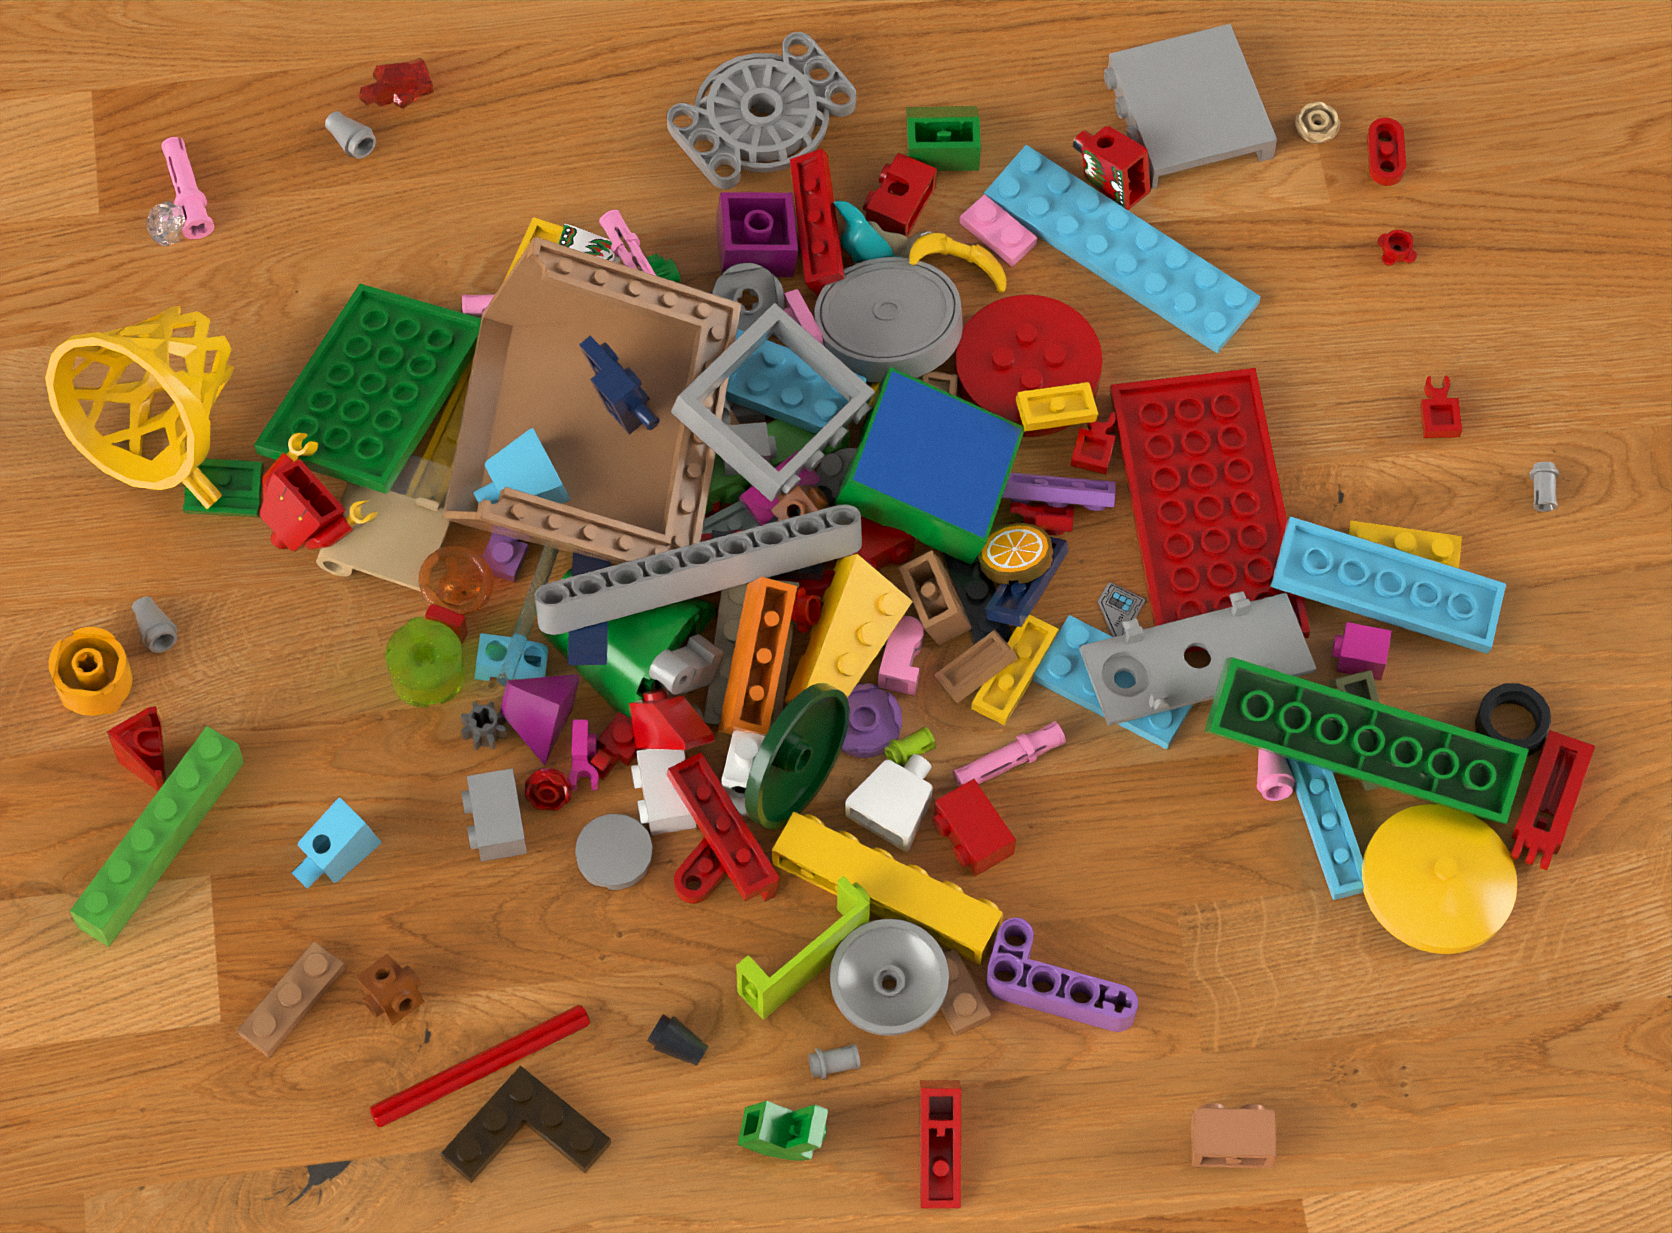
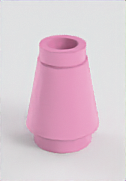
M1258 749V791L1262 793L1265 799L1270 801L1283 800L1289 797L1293 792L1295 779L1286 758Z

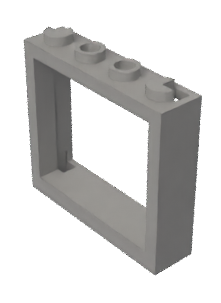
M774 303L677 397L671 413L772 502L782 491L787 494L798 485L801 480L798 475L805 468L811 472L825 456L822 451L828 445L835 448L846 437L849 431L845 428L852 421L858 425L863 420L865 415L872 409L868 404L875 391ZM772 334L849 401L779 472L702 404Z

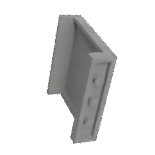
M1231 24L1109 54L1108 68L1104 69L1105 83L1109 90L1113 89L1115 92L1116 111L1120 119L1125 118L1128 126L1126 127L1127 137L1148 149L1151 189L1157 188L1159 176L1253 152H1256L1260 162L1274 158L1277 138Z

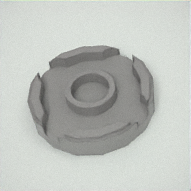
M607 814L595 818L584 826L577 838L575 855L579 870L588 882L596 886L607 887L608 890H621L633 886L644 878L651 864L653 845L649 832L639 821L627 815Z

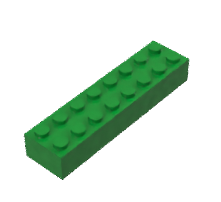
M1234 657L1226 658L1204 732L1503 824H1507L1529 751L1527 748Z

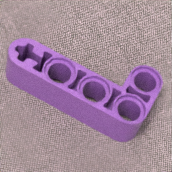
M1010 918L1001 924L988 964L986 980L988 992L993 997L1110 1031L1121 1032L1132 1026L1138 1008V998L1131 988L1031 960L1029 958L1034 934L1032 926L1021 918ZM1010 936H1018L1025 943L1021 946H1011L1005 939ZM1007 971L1014 976V979L1009 982H1002L995 977V974ZM1037 982H1046L1052 987V990L1041 993L1036 991L1033 985ZM1082 992L1087 994L1091 1000L1084 1004L1077 1003L1071 998V995ZM1099 998L1104 999L1101 1009L1097 1008ZM1117 1004L1124 1006L1122 1013L1114 1011Z

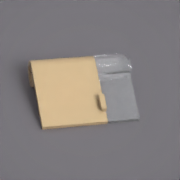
M411 455L387 494L348 482L340 504L346 509L343 515L345 517L350 515V507L353 503L369 500L361 506V514L363 517H366L370 513L377 511V517L367 523H356L352 526L354 530L331 547L321 549L316 560L317 565L333 575L347 577L355 569L424 592L451 521L443 519L442 516L452 468Z

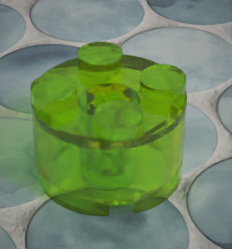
M415 617L410 619L407 624L400 627L391 636L386 647L385 660L390 682L396 695L401 700L412 706L422 708L439 702L441 704L446 703L457 695L465 680V664L461 642L452 629L438 621Z

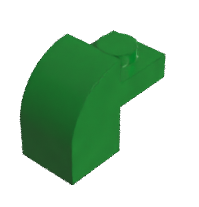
M769 1101L747 1106L744 1110L737 1145L765 1156L793 1161L811 1160L813 1150L821 1148V1144L826 1137L828 1109L818 1105H811L792 1111Z

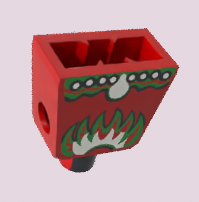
M1110 126L1103 127L1094 136L1086 130L1076 136L1073 148L1082 154L1084 175L1106 197L1123 208L1130 210L1151 192L1147 148Z

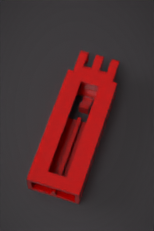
M1549 730L1511 837L1516 840L1511 852V858L1518 860L1522 853V847L1529 849L1525 863L1533 865L1536 854L1539 852L1544 854L1540 861V868L1548 870L1553 853L1557 855L1562 845L1596 746ZM1538 811L1555 816L1549 832L1545 831L1549 819L1539 817L1536 827H1533Z

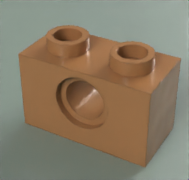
M932 550L899 567L922 625L938 645L973 629L947 567Z

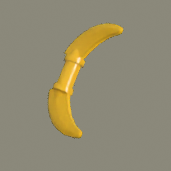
M930 233L917 239L909 252V263L912 266H915L926 255L940 252L944 255L950 254L966 259V262L969 263L974 262L990 276L999 293H1004L1006 289V276L1001 264L988 250L979 244L967 245L952 240V238L947 237L944 233Z

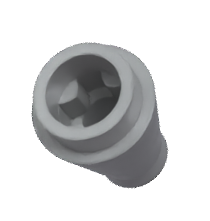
M335 111L327 117L325 127L332 133L349 157L362 159L373 151L376 138L370 127L344 116L339 111Z
M145 596L136 600L132 605V610L136 616L143 646L149 648L154 653L170 649L177 641V626L155 604L151 597Z

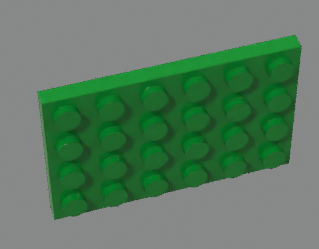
M360 283L254 443L256 453L277 460L283 452L287 454L290 451L288 441L293 434H308L302 441V449L308 442L314 441L318 443L317 451L311 456L300 455L298 459H301L311 471L387 494L473 358L481 318Z

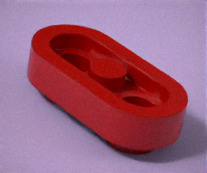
M1388 117L1378 118L1373 121L1367 134L1369 174L1380 185L1392 186L1399 183L1406 169L1404 129L1398 121ZM1380 138H1386L1390 142H1382ZM1387 168V169L1391 170L1392 172H1385V171H1383V170H1381V169Z
M705 837L680 865L674 875L675 892L681 900L687 903L695 904L706 900L727 875L721 862L714 861L711 858L714 851ZM691 881H697L700 883V887L696 890H691L687 887V884Z

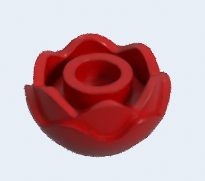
M541 768L534 771L524 784L525 797L537 810L558 811L565 804L569 803L572 797V785L568 777L555 768Z

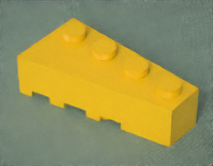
M858 554L838 558L833 570L836 572L831 586L826 589L822 599L824 604L820 620L811 628L808 636L811 639L805 655H802L785 697L784 701L787 704L803 690L817 683L830 684L845 693L848 698L913 602Z

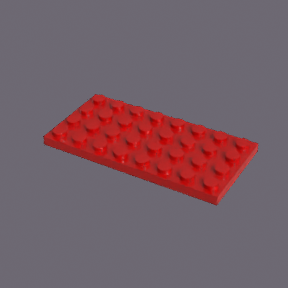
M1256 368L1112 384L1110 386L1113 412L1116 414L1115 423L1154 627L1233 607L1229 597L1233 593L1244 591L1246 599H1249L1250 602L1287 593L1304 638H1309L1310 628L1303 597L1271 587L1288 521ZM1192 646L1186 649L1184 653L1206 650L1203 647Z

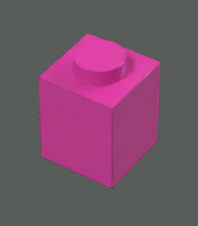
M1346 622L1343 636L1336 634L1333 644L1332 657L1338 658L1336 672L1355 674L1372 670L1373 678L1381 680L1387 662L1392 631Z

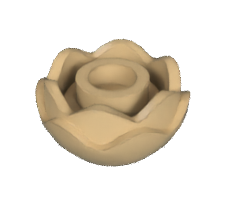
M1323 102L1306 104L1300 113L1296 115L1295 119L1299 135L1304 140L1314 144H1322L1333 139L1341 125L1336 110Z

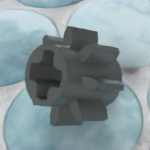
M491 701L488 705H478L474 702L473 709L469 714H461L462 724L466 726L461 730L463 740L472 738L475 750H478L480 746H490L494 750L495 743L499 737L507 738V730L502 726L507 720L501 712L496 714L494 702Z

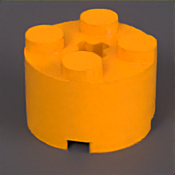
M84 627L72 631L73 635L63 641L60 639L55 644L49 657V672L59 698L67 709L81 715L96 716L117 712L127 698L133 681L132 670L122 645L109 631L101 628Z

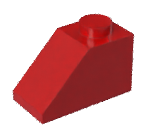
M666 689L647 691L643 693L644 699L629 703L636 748L688 750L715 742L713 732L683 695H667Z

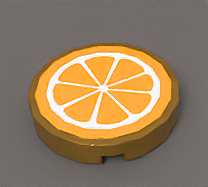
M1024 523L1004 525L990 532L987 543L978 554L981 571L989 579L1000 584H1009L1008 580H1018L1019 584L1030 582L1042 576L1050 568L1053 561V548L1050 536L1044 529L1033 524Z

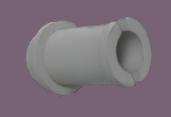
M1552 462L1535 463L1533 470L1529 473L1534 486L1533 508L1537 511L1548 512L1558 508L1556 479L1560 475L1559 471L1555 469V464Z
M856 1044L826 1051L816 1048L815 1053L808 1054L813 1078L820 1076L824 1080L828 1074L852 1069L857 1070L861 1067Z

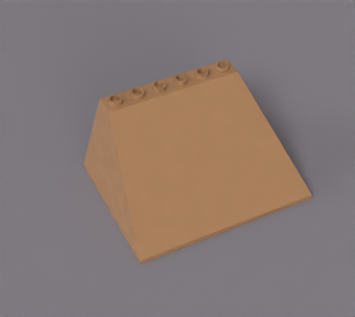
M534 237L482 313L442 518L476 529L615 564H622L700 543L716 452L675 417L671 410L677 397L735 342L742 304ZM590 335L599 345L606 342L618 356L619 360L617 362L622 368L626 369L629 367L642 383L640 387L650 398L647 402L648 408L660 419L659 424L654 429L647 430L646 426L642 424L629 435L606 410L590 380L595 374L579 346ZM729 377L702 402L720 420H722ZM533 428L571 499L564 503H558L505 487L500 491L498 502L491 504V501L485 499L478 503L473 492L493 482L484 466L485 462L526 431Z

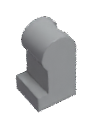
M700 634L689 638L685 647L674 651L669 649L662 651L653 661L649 670V676L663 683L666 689L674 695L686 693L712 684L724 652Z

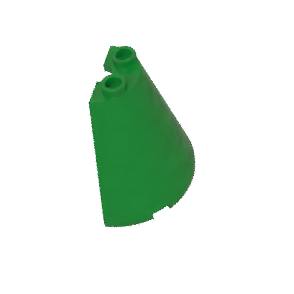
M569 569L562 579L572 577V569ZM694 597L610 620L607 665L572 666L617 713L620 712L631 719L629 703L644 699L643 693L655 690V682L657 680L649 676V670L655 658L664 650L674 651L679 649L688 636L701 635L717 613V607L708 600ZM542 632L548 641L568 660L569 632L556 635Z

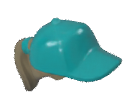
M836 200L833 202L846 223L840 238V244L852 257V261L855 264L883 257L909 258V252L915 241L924 235L932 233L931 231H920L907 238L899 233L886 232L876 222L866 221L863 214L854 205L845 201Z

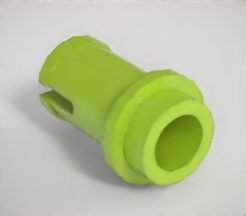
M923 727L919 731L900 740H890L889 745L884 748L888 760L904 768L913 754L922 755L930 750L936 749V744L930 730L927 727Z

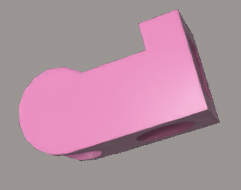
M903 616L888 637L878 674V688L915 696L919 680V668L912 667L914 657L920 653L923 647L924 631L918 619L911 616Z

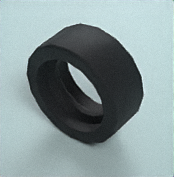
M1504 683L1492 688L1483 697L1475 719L1476 733L1529 749L1527 757L1533 755L1543 745L1551 724L1550 708L1544 697L1532 687L1520 683ZM1501 704H1516L1524 707L1532 714L1535 720L1533 733L1525 739H1510L1502 736L1491 724L1490 716L1492 711Z

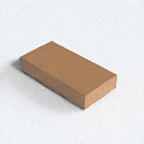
M993 630L934 676L952 699L959 703L1015 661L1017 656L998 632Z

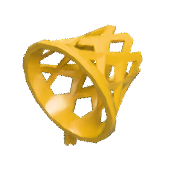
M173 306L135 325L104 333L94 332L73 335L63 341L51 354L45 380L50 406L66 436L77 450L104 473L132 487L163 490L175 487L182 481L206 509L216 502L222 494L201 472L198 466L204 462L210 449L211 422L209 415L221 390L231 378L234 366L226 365L232 350L226 337H207L210 319L198 311L180 315V306ZM195 326L193 337H172L173 329ZM217 350L212 371L204 373L206 351ZM169 353L185 358L187 372L184 370L174 372L169 366ZM76 356L85 358V360L73 370ZM93 361L110 367L101 387H74L73 379ZM134 361L146 369L142 381L117 383L127 366ZM166 390L175 403L168 410L149 418L154 394ZM78 399L94 401L88 418ZM105 402L130 404V425L128 429L102 436L94 426ZM165 427L170 445L153 460L142 457L143 435ZM186 437H187V451H186V448H185V439H186ZM129 440V451L115 446L113 443Z

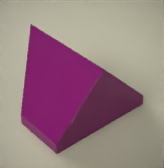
M577 674L507 680L500 712L544 765H546L573 709L580 681Z

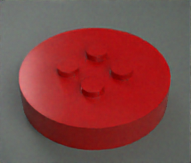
M1014 295L986 305L967 322L956 348L954 370L955 375H958L957 390L961 399L1023 426L1016 403L1018 392L1089 382L1095 400L1100 386L1103 359L1101 345L1094 329L1075 309L1050 297ZM1071 425L1025 431L1022 437L1046 436L1062 431Z

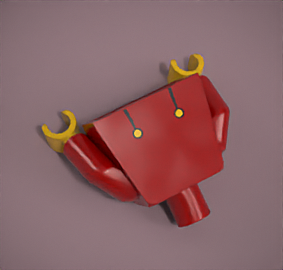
M304 433L293 434L288 441L290 451L287 454L283 452L262 478L264 500L260 515L273 530L270 537L271 542L277 548H289L295 552L303 547L309 550L331 547L354 530L352 526L356 523L373 521L378 514L375 511L363 517L360 511L361 506L369 500H361L352 504L350 515L347 517L343 515L346 509L301 459H298L300 455H313L318 448L317 442L310 441L302 449V441L308 435Z

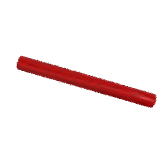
M577 1005L372 1105L369 1108L370 1114L378 1127H383L589 1026V1016L582 1005Z

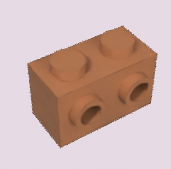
M1217 1103L1204 1104L1200 1108H1194L1191 1118L1192 1167L1272 1168L1276 1159L1275 1109H1265L1264 1106L1259 1104L1243 1105L1240 1109H1225L1224 1105Z

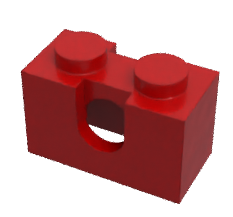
M898 152L891 164L886 163L879 176V183L882 184L880 188H877L876 192L871 190L865 199L863 210L866 211V221L876 222L883 231L899 233L908 238L936 188L937 169Z

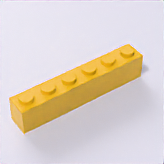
M793 812L772 849L773 865L836 896L838 880L844 876L852 885L856 882L867 892L870 897L871 913L884 919H898L913 923L927 931L937 941L939 946L949 951L956 948L960 956L978 965H981L1002 924L1003 912L999 911L993 902L984 898L976 900L964 894L963 890L956 884L949 881L941 883L929 877L928 873L921 867L913 864L906 866L894 860V857L889 852L881 848L875 847L871 849L862 845L854 835L846 831H833L825 827V824L819 818L810 814L802 816Z

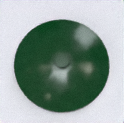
M827 683L814 684L799 693L775 720L755 756L746 784L745 808L751 820L767 829L781 828L787 824L793 812L800 814L820 791L838 759L848 729L850 716L849 701L841 690Z

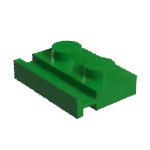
M205 458L198 468L220 491L222 496L206 509L185 486L184 513L259 518L264 464L257 461Z

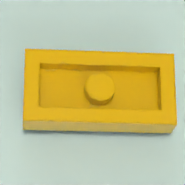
M1089 382L1017 393L1016 403L1024 432L1095 422L1098 416Z

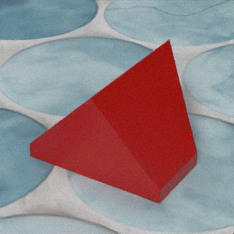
M153 706L144 709L106 732L118 763L156 791H159L166 781L162 721L157 707Z

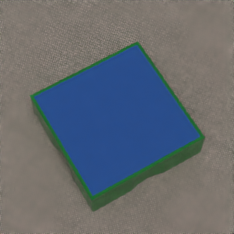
M889 367L875 391L870 405L872 409L867 413L861 429L860 445L849 462L834 504L854 506L860 511V515L883 526L902 530L930 547L968 564H972L987 543L1024 433V428L1008 419Z

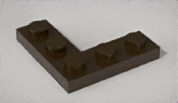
M520 1065L440 1154L445 1162L472 1183L524 1124L584 1173L611 1145V1139Z

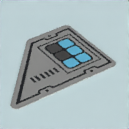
M1109 582L1098 603L1113 637L1126 634L1122 623L1136 619L1145 603V599Z

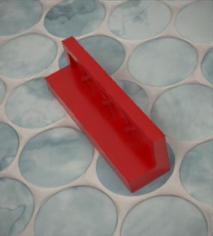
M822 148L790 159L805 284L817 296H819L825 285L845 279L836 211L833 204L834 196L829 158Z
M702 752L668 768L667 777L743 900L746 902L759 894L765 902L775 897L780 881L778 874Z

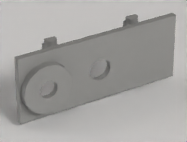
M1244 591L1229 595L1233 607L1144 630L1142 626H1139L1136 618L1122 623L1126 632L1124 635L1081 645L1079 650L1107 725L1111 726L1214 699L1226 658L1234 657L1295 677L1315 672L1317 668L1287 593L1252 602L1246 599ZM1192 646L1203 647L1210 654L1211 662L1204 668L1191 667L1184 659L1186 649ZM1120 671L1129 672L1135 678V684L1130 688H1121L1116 685L1114 675Z

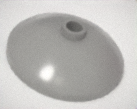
M880 919L856 928L838 946L831 963L830 986L838 1008L855 1026L877 1035L896 1036L919 1029L939 1011L948 990L949 971L941 947L927 931L903 920ZM887 979H892L897 983V986L892 990H886L883 988L882 983Z

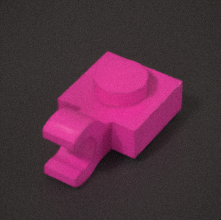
M588 720L572 721V770L569 774L572 791H577V781L584 776L591 779L592 791H597L599 787L598 772L589 764V757H594L597 753L596 733H589Z

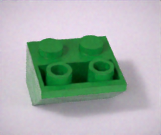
M977 106L906 107L908 157L932 166L937 171H979L981 140L980 117Z

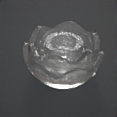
M173 201L161 202L153 207L147 219V230L152 239L166 247L180 240L179 232L185 226V219L181 214L182 207L173 204Z

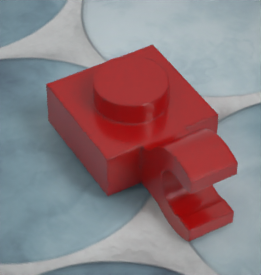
M1021 502L1010 504V513H1019L1024 517L1018 523L1033 524L1044 529L1048 535L1054 536L1063 535L1064 532H1072L1074 506L1053 507L1048 504L1037 503L1035 507Z
M618 712L598 737L597 747L600 750L594 755L590 764L597 770L598 777L601 780H604L618 761L627 766L630 765L637 756V751L642 749L636 748L632 719Z

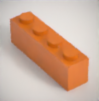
M759 577L747 584L718 732L732 735L733 731L738 730L764 736L768 733L797 586L765 577Z

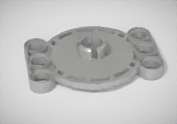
M793 32L787 35L782 43L783 56L773 53H752L738 56L721 64L707 76L700 86L695 99V106L687 103H678L669 109L667 113V129L670 135L715 187L720 189L735 187L741 179V170L749 172H774L789 168L791 158L815 151L820 145L829 125V114L845 117L855 110L856 89L808 34ZM795 44H801L808 51L802 56H795L789 52V48ZM822 68L829 73V76L823 80H815L810 76V72L814 69ZM711 86L709 94L704 97L706 91ZM836 93H845L850 97V101L846 104L838 105L832 102L831 97ZM754 105L756 113L764 112L770 115L766 117L754 116L751 113V107ZM680 115L689 116L693 120L690 126L682 128L676 126L673 121ZM815 125H820L821 127L818 134L812 140L811 135L813 134ZM700 140H708L713 143L714 147L708 152H700L694 148V145ZM802 146L804 147L800 153L789 158L787 157L798 151ZM779 160V161H777V162H772V163H757V162H769V161ZM730 165L734 168L735 172L729 177H721L716 174L715 170L718 166Z

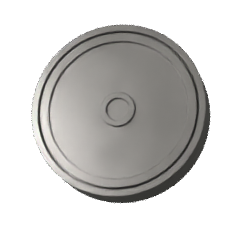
M883 257L857 263L843 270L845 279L825 285L817 298L814 317L822 333L824 347L852 372L866 377V381L880 383L889 367L914 378L927 374L943 364L953 354L962 337L961 300L955 284L941 270L922 261H918L915 266H912L909 263V258Z

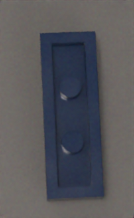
M1050 537L1053 548V561L1050 568L1042 576L1027 583L1019 584L1018 580H1008L1009 584H1000L985 608L987 619L1022 627L1069 552L1067 540Z

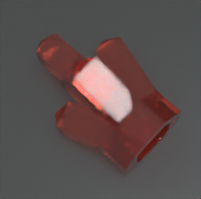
M420 57L408 62L376 65L373 77L377 82L361 87L359 99L366 105L376 103L379 107L394 103L396 106L404 109L418 98L434 93L433 84L424 60Z

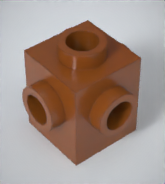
M797 485L787 494L782 491L777 497L779 503L771 511L778 518L776 520L778 522L830 508V505L828 504L827 496L818 487L813 485Z
M388 954L356 976L366 995L363 998V1002L376 1018L382 1014L392 1025H395L424 1003L417 989L421 985L418 976L408 965L402 968Z

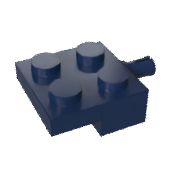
M590 335L579 346L595 374L590 380L606 410L629 435L642 424L646 426L647 430L654 429L659 424L660 419L648 408L647 402L650 398L640 387L642 383L629 367L626 369L622 368L617 362L619 360L618 356L606 342L599 345Z

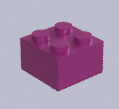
M720 192L716 223L721 275L734 265L754 263L769 270L775 277H793L798 245L792 193Z

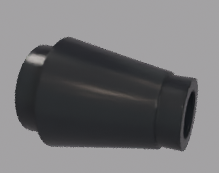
M665 1014L661 1016L647 1042L655 1046L653 1050L687 1063H692L695 1066L699 1064L709 1047L675 1016L671 1019Z

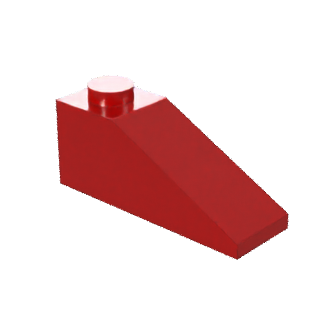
M920 1080V1207L961 1208L960 1080Z

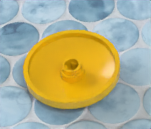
M1439 804L1413 806L1387 819L1370 840L1363 856L1362 867L1365 898L1371 911L1382 926L1407 945L1437 954L1466 952L1490 940L1501 929L1512 912L1517 895V875L1506 845L1493 829L1472 814Z

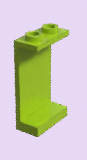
M842 876L837 883V910L843 916L771 977L749 955L736 965L737 993L763 1020L832 963L838 946L847 935L869 922L870 897L864 888L856 882L852 885Z

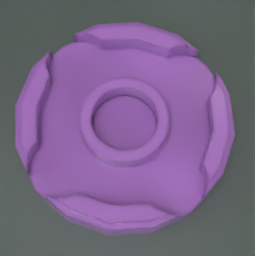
M870 683L857 684L848 696L850 707L849 724L841 751L858 758L875 757L885 752L884 748L889 745L890 740H898L902 729V713L896 698L888 691L886 693L884 690L878 689L879 686Z

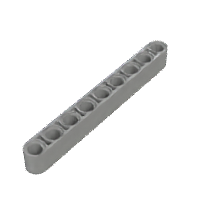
M837 505L540 586L534 594L539 629L546 634H562L746 584L759 577L768 578L852 555L862 547L860 511L851 505Z

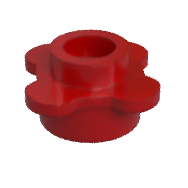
M1393 230L1388 234L1384 233L1379 236L1377 243L1382 247L1383 255L1381 260L1385 265L1393 266L1396 262L1411 264L1416 260L1417 253L1413 250V236L1411 233L1404 230ZM1394 247H1399L1400 250L1396 251Z
M798 587L791 621L797 624L800 633H806L809 625L814 626L819 622L821 603L817 596L806 595L805 588Z

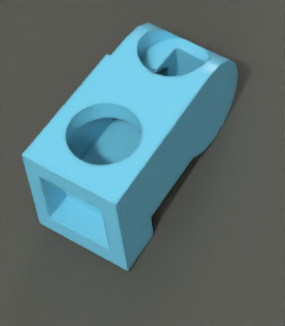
M480 633L474 680L489 681L490 677L506 679L545 677L548 647L539 642L527 641L522 638Z

